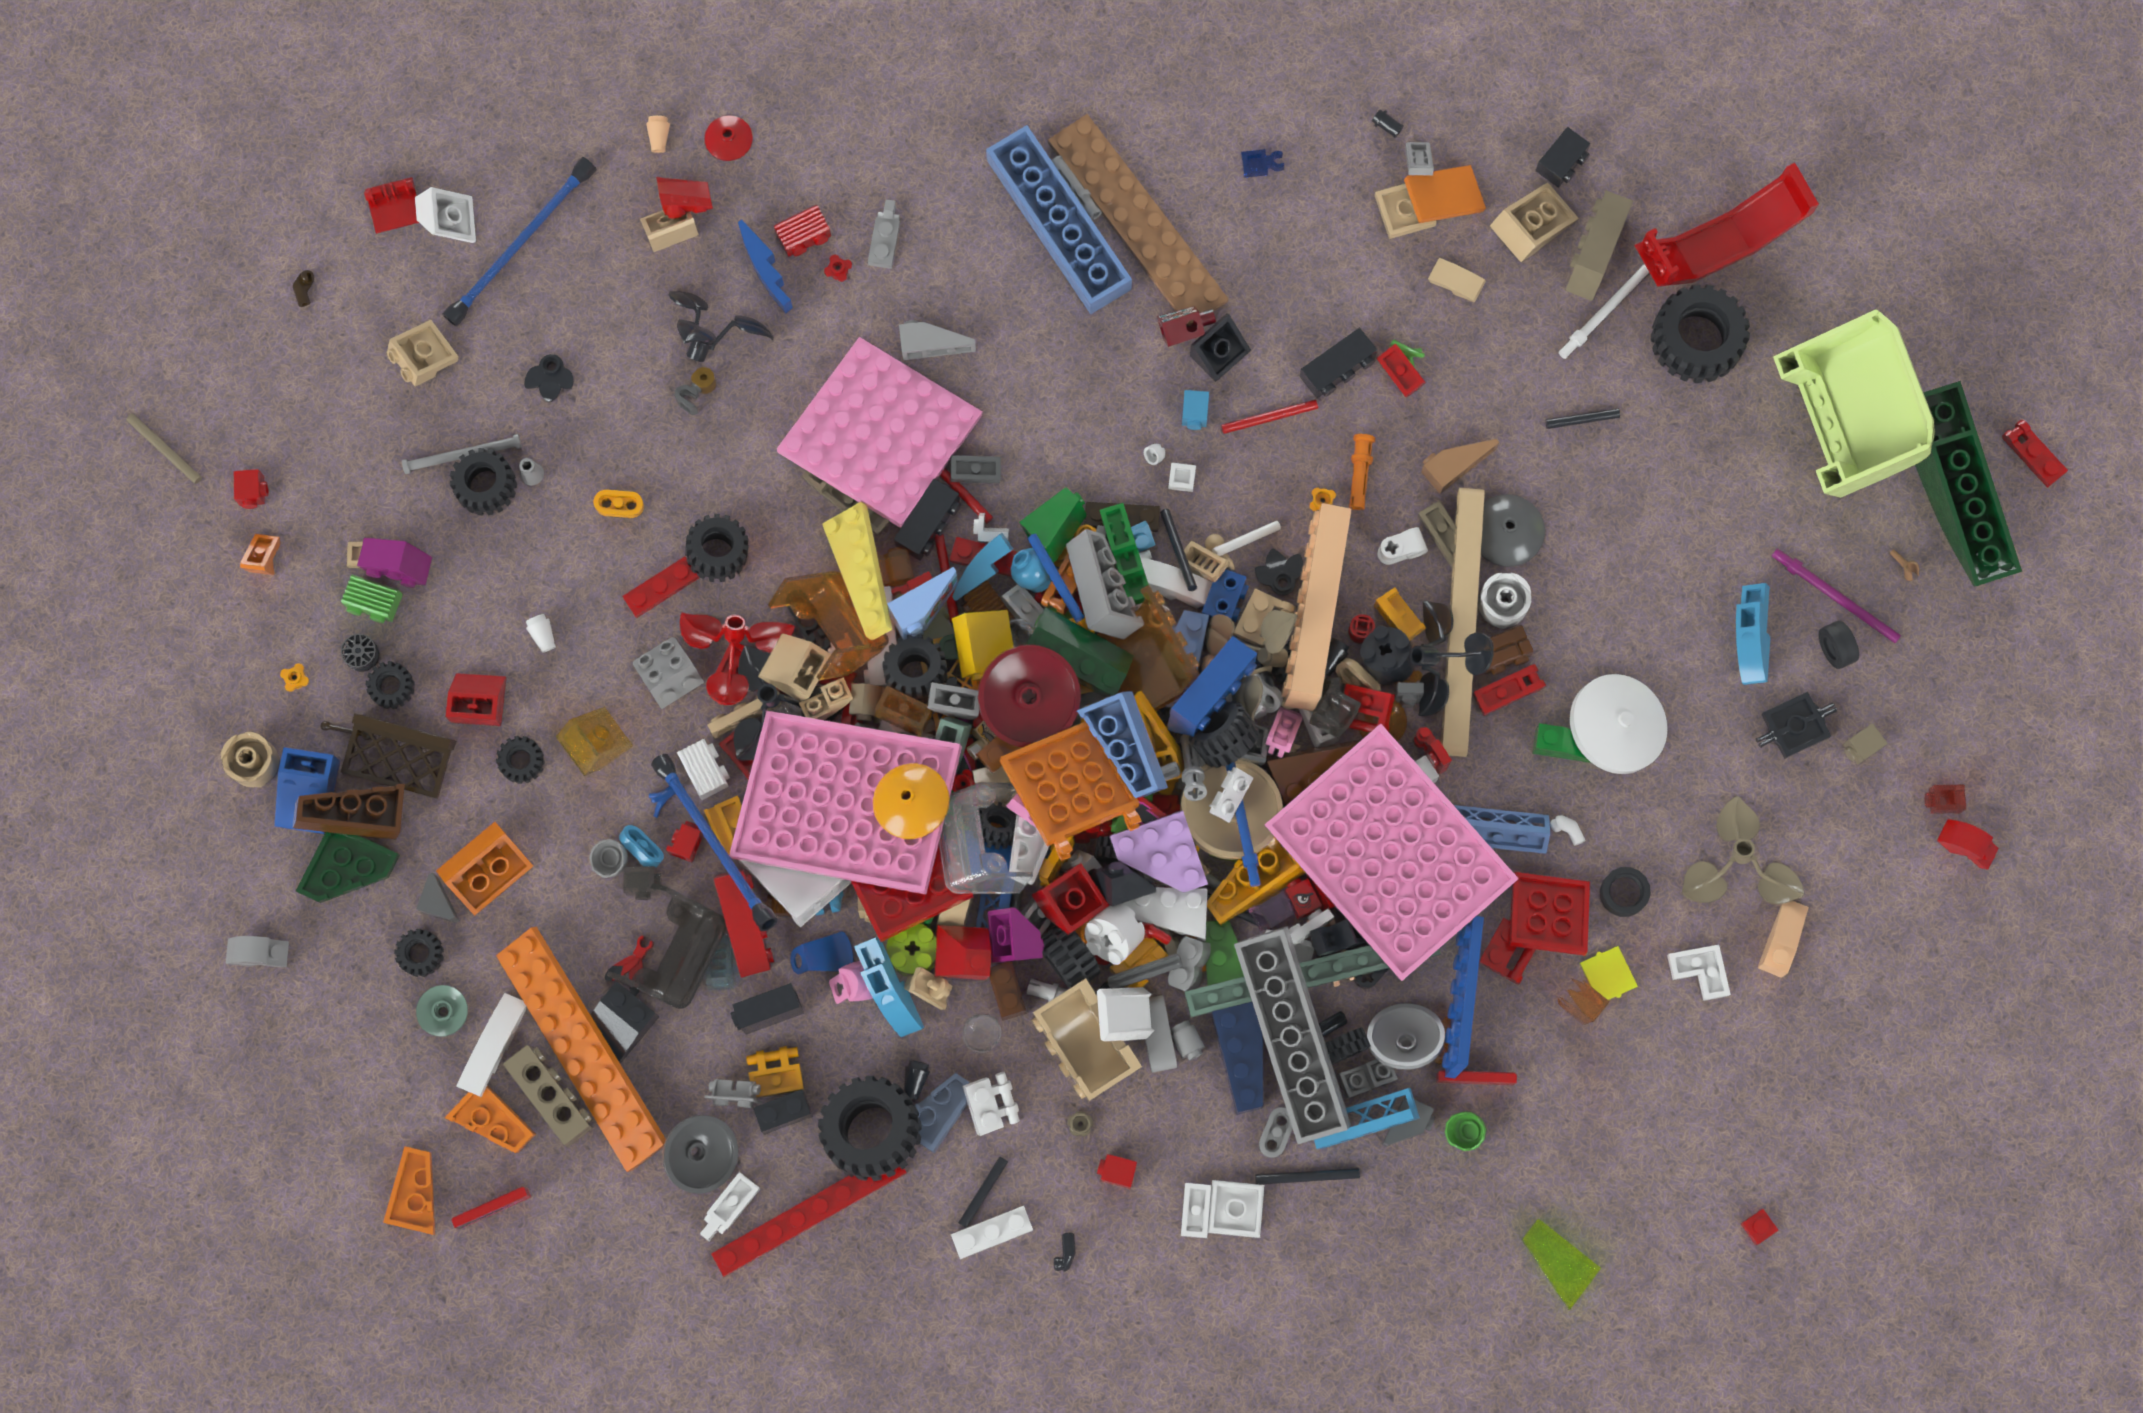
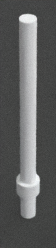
M1645 264L1580 330H1576L1570 336V341L1559 351V355L1562 358L1566 359L1577 347H1581L1587 341V336L1646 277L1649 271Z

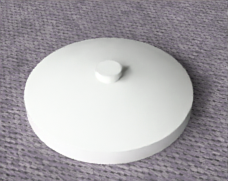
M1604 675L1585 685L1573 701L1570 711L1572 736L1582 754L1597 767L1616 774L1634 773L1650 765L1662 752L1667 738L1665 712L1655 694L1640 681L1625 675Z

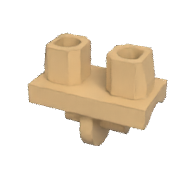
M917 967L914 975L907 976L904 989L938 1009L946 1010V999L950 995L952 985L945 978L934 977L932 973L922 967Z

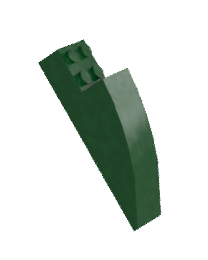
M1961 381L1923 392L1934 419L1935 435L1931 453L1927 458L1915 464L1932 509L1951 548L1974 587L2022 572Z

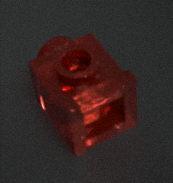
M1933 785L1929 788V792L1925 793L1924 801L1926 808H1930L1931 814H1961L1966 810L1965 785ZM1940 797L1945 798L1946 805H1941Z

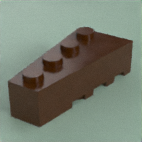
M1362 739L1325 747L1309 748L1298 752H1287L1283 754L1282 758L1278 757V755L1266 756L1264 766L1268 775L1279 789L1282 805L1287 806Z
M405 783L389 787L379 786L364 790L354 789L339 793L329 792L298 796L295 803L293 828L396 840L401 829Z

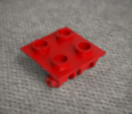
M412 177L365 189L364 195L369 203L376 234L419 223L416 217L415 204L417 194Z

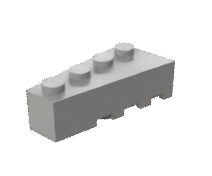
M1085 529L1068 542L1066 547L1074 573V580L1077 584L1080 602L1085 614L1086 624L1090 630L1125 639L1142 627L1144 622L1141 616L1136 617L1133 610L1136 604L1132 597H1127L1123 588L1126 582L1113 566L1116 564V560L1104 534Z

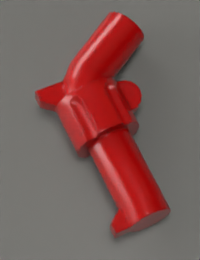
M1142 922L1145 929L1144 938H1155L1165 945L1169 944L1172 938L1170 935L1155 927L1152 923Z

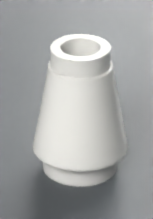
M544 614L526 621L528 626L526 630L542 653L556 648L550 620L546 619Z

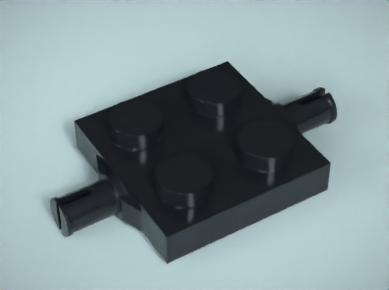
M1808 692L1803 693L1761 714L1768 727V733L1757 737L1756 742H1760L1758 744L1760 748L1774 742L1784 759L1829 739L1831 734L1826 727L1824 717L1836 713L1837 708H1833L1835 706L1833 702L1819 708L1812 701Z

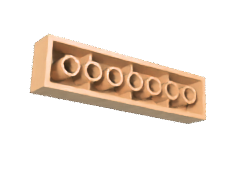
M1322 503L1319 511H1314L1313 519L1309 524L1308 534L1310 538L1305 548L1304 557H1306L1305 566L1303 565L1300 578L1303 582L1301 589L1298 591L1297 603L1299 606L1297 612H1295L1298 617L1294 625V634L1290 639L1289 650H1291L1285 668L1287 677L1281 692V697H1285L1284 706L1314 712L1322 695L1351 516L1350 508Z

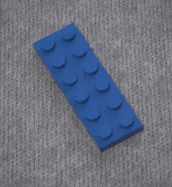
M1481 916L1474 917L1461 931L1457 932L1456 946H1459L1458 955H1455L1453 961V970H1456V977L1452 980L1450 994L1454 995L1453 1003H1450L1447 1017L1451 1019L1450 1028H1447L1445 1034V1043H1448L1447 1053H1444L1442 1068H1445V1077L1453 1079L1468 1066L1484 922V917Z

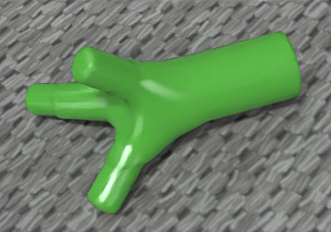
M1395 339L1389 346L1390 348L1396 343L1414 367L1413 357H1425L1421 348H1410Z

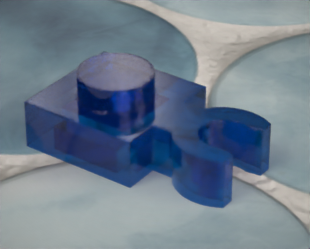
M1265 149L1241 152L1244 178L1267 176L1268 169L1270 168L1274 171L1284 170V163L1278 164L1274 161L1277 158L1283 157V151H1274L1271 155L1267 156Z

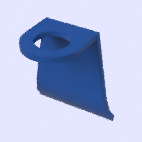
M841 931L804 943L792 950L790 956L791 967L796 974H803L807 971L839 972L838 969L854 962L851 942L845 932ZM797 954L801 956L802 960L800 968L796 965Z

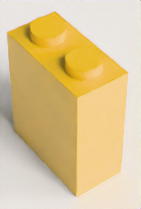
M1008 610L964 613L952 618L962 678L972 677L973 681H980L988 664L1003 651L1014 647Z

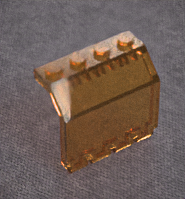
M1148 585L1140 590L1146 599L1139 609L1135 611L1136 617L1141 616L1144 622L1142 627L1125 639L1100 632L1096 635L1134 655L1128 673L1117 694L1132 691L1135 696L1138 691H1142L1154 710L1158 711L1179 699L1199 676L1196 669L1199 663L1192 652L1188 654L1185 646L1188 643L1182 632L1177 633L1173 627L1177 622L1170 611L1165 612L1162 606L1166 603L1159 590L1154 592Z

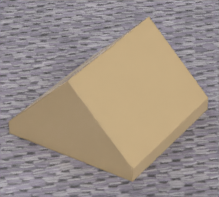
M662 210L640 219L653 252L699 235L690 212H686L682 217L672 219L664 215Z

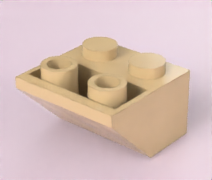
M781 634L758 677L797 701L802 702L810 697L832 654L810 641Z

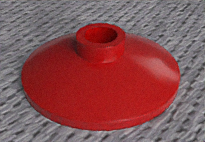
M731 115L715 119L705 132V145L708 151L715 158L723 161H733L743 157L749 151L753 141L750 126L743 119ZM726 132L732 133L728 138L723 136Z

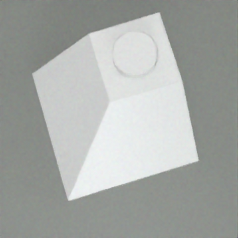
M431 187L415 197L417 221L431 234L470 243L476 242L472 196Z

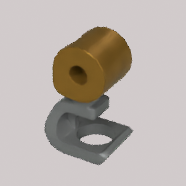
M707 367L698 368L691 376V387L682 385L675 389V398L678 405L691 415L698 414L697 408L684 399V396L689 395L698 399L699 393H711L716 387L714 373Z

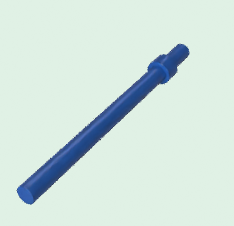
M1235 762L1226 766L1227 772L1228 770L1231 771L1233 767L1236 768ZM1242 799L1235 812L1244 852L1242 860L1244 868H1247L1250 886L1256 887L1261 885L1257 869L1259 861L1257 854L1253 850Z

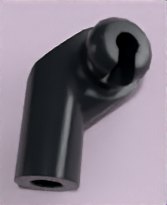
M1073 1233L1062 1234L1063 1257L1054 1258L1055 1271L1063 1270V1272H1066L1071 1267L1076 1254L1075 1235Z

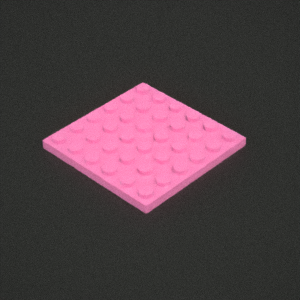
M859 337L777 447V452L857 502H863L867 508L901 528L932 480H937L951 460V455L957 452L977 424L983 411Z

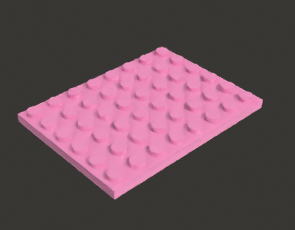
M766 711L729 856L732 859L927 894L944 820L937 829L924 837L917 839L895 837L884 830L877 821L873 810V796L879 781L890 770L903 764L918 763L934 769L943 778L948 787L950 797L962 746L952 742ZM906 793L903 796V800H908L911 797V793Z
M1382 724L1378 725L1264 825L1401 981L1519 879Z

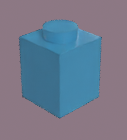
M1184 391L1183 426H1187L1191 430H1199L1201 427H1206L1209 392Z

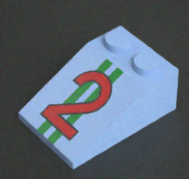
M954 567L887 604L890 618L903 640L907 639V635L911 634L913 638H917L918 634L923 635V631L927 630L958 584Z

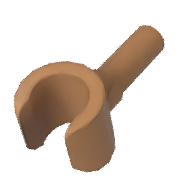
M1894 549L1890 552V555L1904 568V578L1906 580H1913L1911 572L1919 576V565L1917 562H1908Z

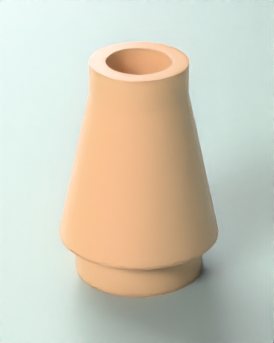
M650 116L646 126L651 144V152L664 153L666 152L670 123L665 116Z

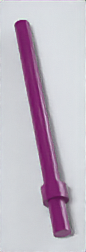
M1778 548L1771 555L1786 566V570L1791 574L1799 575L1893 643H1896L1901 637L1900 634L1803 567V563L1798 559H1792Z

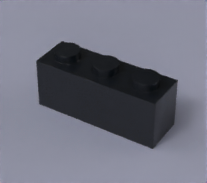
M1359 327L1301 368L1299 377L1317 399L1322 395L1327 397L1336 390V385L1340 382L1347 383L1354 378L1357 370L1362 367L1363 369L1370 367L1376 361L1374 358H1376L1377 348Z
M933 479L895 536V546L921 561L924 555L927 557L933 550V541L936 534L941 536L947 528L948 524L946 521L950 515L955 516L961 506L959 493Z

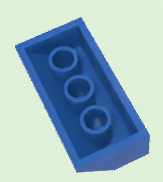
M1232 636L1171 708L1167 729L1171 732L1194 736L1199 729L1204 731L1211 721L1209 717L1214 712L1219 713L1227 702L1225 698L1230 693L1234 695L1242 684L1240 682L1245 675L1249 677L1257 667L1255 663L1257 653Z

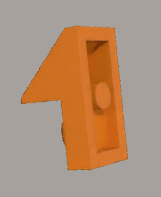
M255 534L240 562V568L251 573L274 575L273 558L280 546V537Z

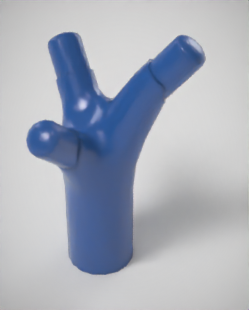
M671 786L661 792L649 794V798H652L651 802H657L653 815L655 818H658L660 810L667 800L676 794Z

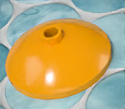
M909 763L897 766L882 777L875 789L873 796L875 817L883 829L895 837L901 839L924 837L937 829L947 815L950 802L948 787L943 778L934 769L926 765ZM906 793H911V797L908 800H903V796Z

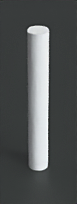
M1274 521L1213 548L1212 552L1219 556L1280 530L1281 526L1278 521Z

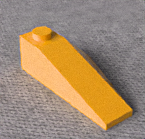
M1275 837L1263 850L1256 853L1259 861L1257 869L1261 885L1256 887L1250 886L1247 868H1244L1243 860L1238 859L1232 871L1208 899L1207 908L1220 925L1285 888L1288 883L1306 873Z

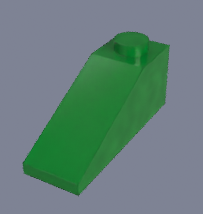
M1539 723L1535 729L1532 754L1591 763L1577 747L1571 729Z

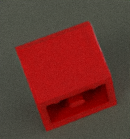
M456 673L448 691L445 717L451 723L501 726L507 677Z

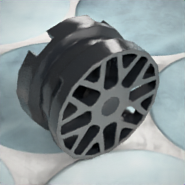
M365 634L351 635L345 639L341 646L342 659L355 671H369L379 661L380 652L378 646Z

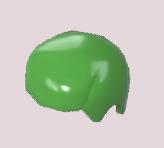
M1463 1111L1450 1117L1446 1122L1444 1133L1451 1146L1462 1151H1471L1483 1143L1487 1128L1483 1119L1477 1114Z

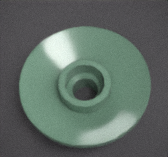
M439 985L427 990L420 997L416 1007V1017L419 1025L424 1031L437 1037H445L457 1032L464 1025L468 1015V1005L463 994L447 985ZM446 1007L448 1014L441 1017L440 1010Z

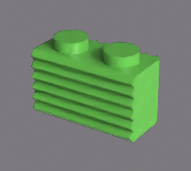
M351 575L341 603L347 608L346 611L351 614L361 616V613L370 615L371 620L379 623H384L385 620L393 622L403 594L398 589Z

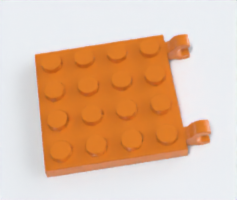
M1086 722L1008 753L1000 758L1001 765L1047 846L1055 845L1061 861L1070 858V852L1073 851L1066 839L1122 814L1130 832L1140 827L1138 823L1142 821L1135 810L1140 804L1138 799L1133 796L1117 772V767L1103 751L1104 748L1098 739L1093 736Z

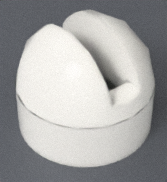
M1151 444L1144 449V457L1149 464L1156 465L1165 458V449L1161 448L1160 444Z

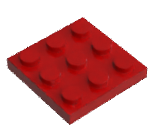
M1514 872L1519 879L1512 884L1509 946L1586 956L1588 952L1590 882Z

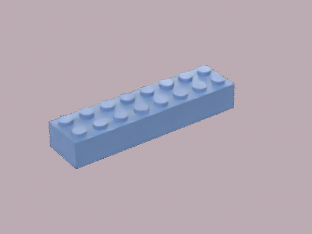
M1028 125L986 149L987 162L1090 314L1132 290L1131 277Z

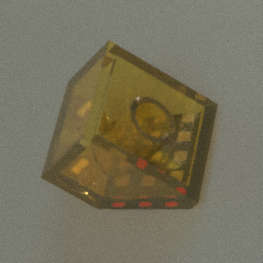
M605 706L570 719L556 735L560 744L584 776L601 770L633 747Z

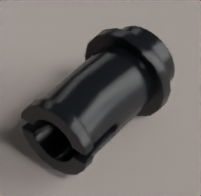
M1379 110L1372 119L1375 127L1379 126L1394 138L1398 136L1404 125L1390 117L1386 110L1384 112Z

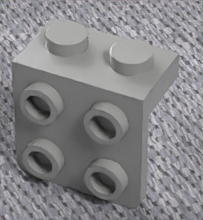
M674 637L662 642L633 661V666L661 709L704 683L693 663Z

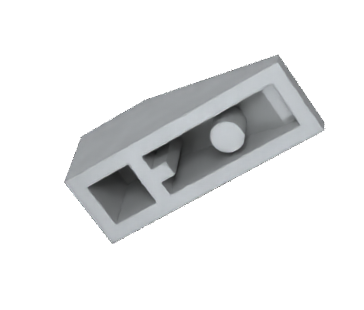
M909 320L899 325L903 360L976 352L975 339L916 320Z

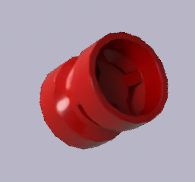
M1365 614L1355 616L1351 620L1348 629L1350 639L1357 644H1362L1364 639L1375 629L1373 619Z

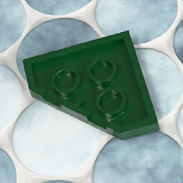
M325 832L295 892L319 903L331 900L389 878L400 855L358 835Z

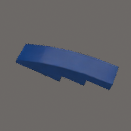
M741 219L738 225L752 265L770 296L786 314L793 306L791 299L780 289L784 282L782 276L772 266L776 262L774 253Z

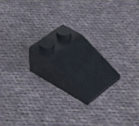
M617 981L590 1014L620 1064L659 1018L653 1010Z

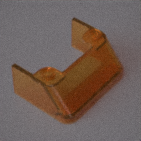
M838 571L787 577L783 580L768 604L770 608L790 606L795 615L802 619L815 618L836 650L833 651L817 675L819 680L850 675L881 653L889 643L886 633L874 640L866 637L843 576Z

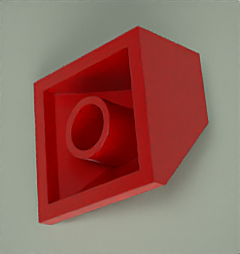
M937 925L934 977L986 980L989 978L991 967L989 928Z

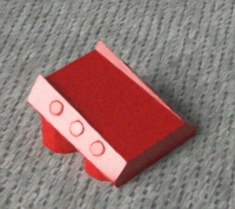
M656 177L663 212L669 218L682 217L686 212L701 213L708 209H713L708 182Z

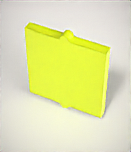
M1619 946L1603 953L1597 952L1596 956L1580 963L1599 1004L1614 997L1620 998L1621 994L1638 987Z

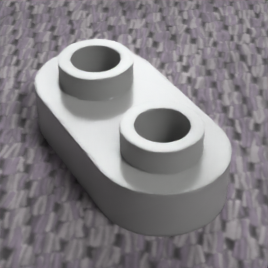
M1279 1107L1274 1109L1268 1118L1259 1140V1150L1265 1157L1276 1158L1285 1149L1293 1129L1286 1108ZM1282 1116L1286 1119L1284 1126L1277 1124L1276 1120L1278 1117ZM1270 1140L1275 1141L1276 1149H1268L1267 1142Z

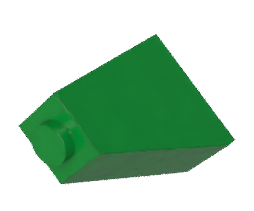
M1065 487L1019 523L1027 538L1032 534H1037L1054 563L1087 516L1083 508L1085 502L1079 493L1075 492L1073 494Z

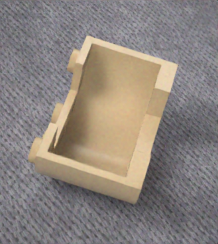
M1084 979L1033 1012L1035 1018L1031 1020L1039 1033L1043 1031L1048 1039V1041L1044 1042L1045 1046L1052 1056L1057 1054L1061 1060V1063L1058 1064L1059 1068L1066 1078L1068 1076L1072 1077L1076 1083L1073 1087L1081 1099L1086 1097L1090 1101L1142 1067L1129 1045H1126L1124 1041L1101 1040L1097 995L1087 979Z

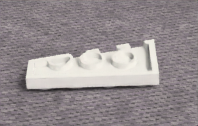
M1019 815L1016 816L1009 875L1032 885L1035 882L1049 846L1045 844L1038 829Z
M1156 887V893L1121 903L1136 913L1134 918L1139 922L1152 923L1157 928H1164L1174 931V933L1189 935L1206 941L1207 889L1196 888L1183 893L1175 888Z

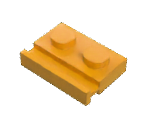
M738 795L704 810L713 833L728 855L730 854L742 807Z

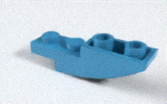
M1766 583L1742 586L1741 604L1736 606L1737 655L1743 685L1768 682L1771 636L1767 633L1770 587Z
M877 936L854 946L864 968V971L860 972L878 1008L900 1037L923 1029L924 1025L911 995L904 989L905 982L899 981L883 942H880Z

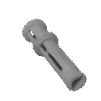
M1183 734L1180 737L1185 768L1182 772V780L1186 785L1184 796L1190 801H1199L1207 794L1206 786L1203 784L1205 774L1200 768L1199 756L1189 741V735Z

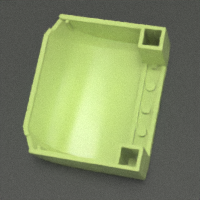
M1877 309L1773 356L1781 379L1799 386L1827 460V466L1816 470L1824 494L1841 498L1921 462L1931 453L1935 435L1934 419L1899 328Z

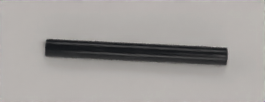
M1163 509L1160 514L1188 591H1195L1197 585L1169 509Z
M1359 1168L1255 1174V1182L1259 1185L1360 1178Z

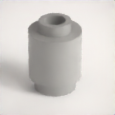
M1189 1020L1170 1029L1173 1034L1172 1040L1182 1059L1188 1058L1191 1061L1203 1054L1201 1050L1205 1046L1195 1026L1191 1025Z

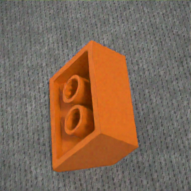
M493 822L438 868L436 872L475 916L529 871L533 864L496 822Z

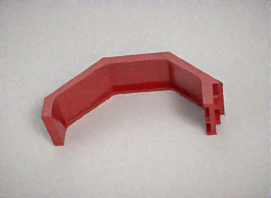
M1794 162L1786 166L1783 173L1777 179L1729 212L1676 237L1656 239L1658 231L1654 228L1646 233L1642 242L1634 246L1657 287L1694 283L1757 253L1812 215L1819 203Z

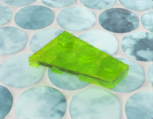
M1538 1218L1521 1240L1567 1309L1570 1310L1600 1271L1601 1267Z

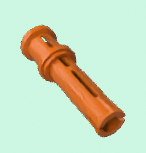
M1355 434L1353 436L1355 449L1354 455L1351 456V461L1354 464L1349 503V508L1352 510L1365 509L1369 465L1373 462V457L1371 456L1372 444L1376 439L1368 434Z

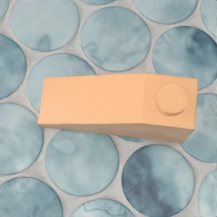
M1795 901L1781 904L1757 968L1781 978L1788 974L1797 951L1809 907Z

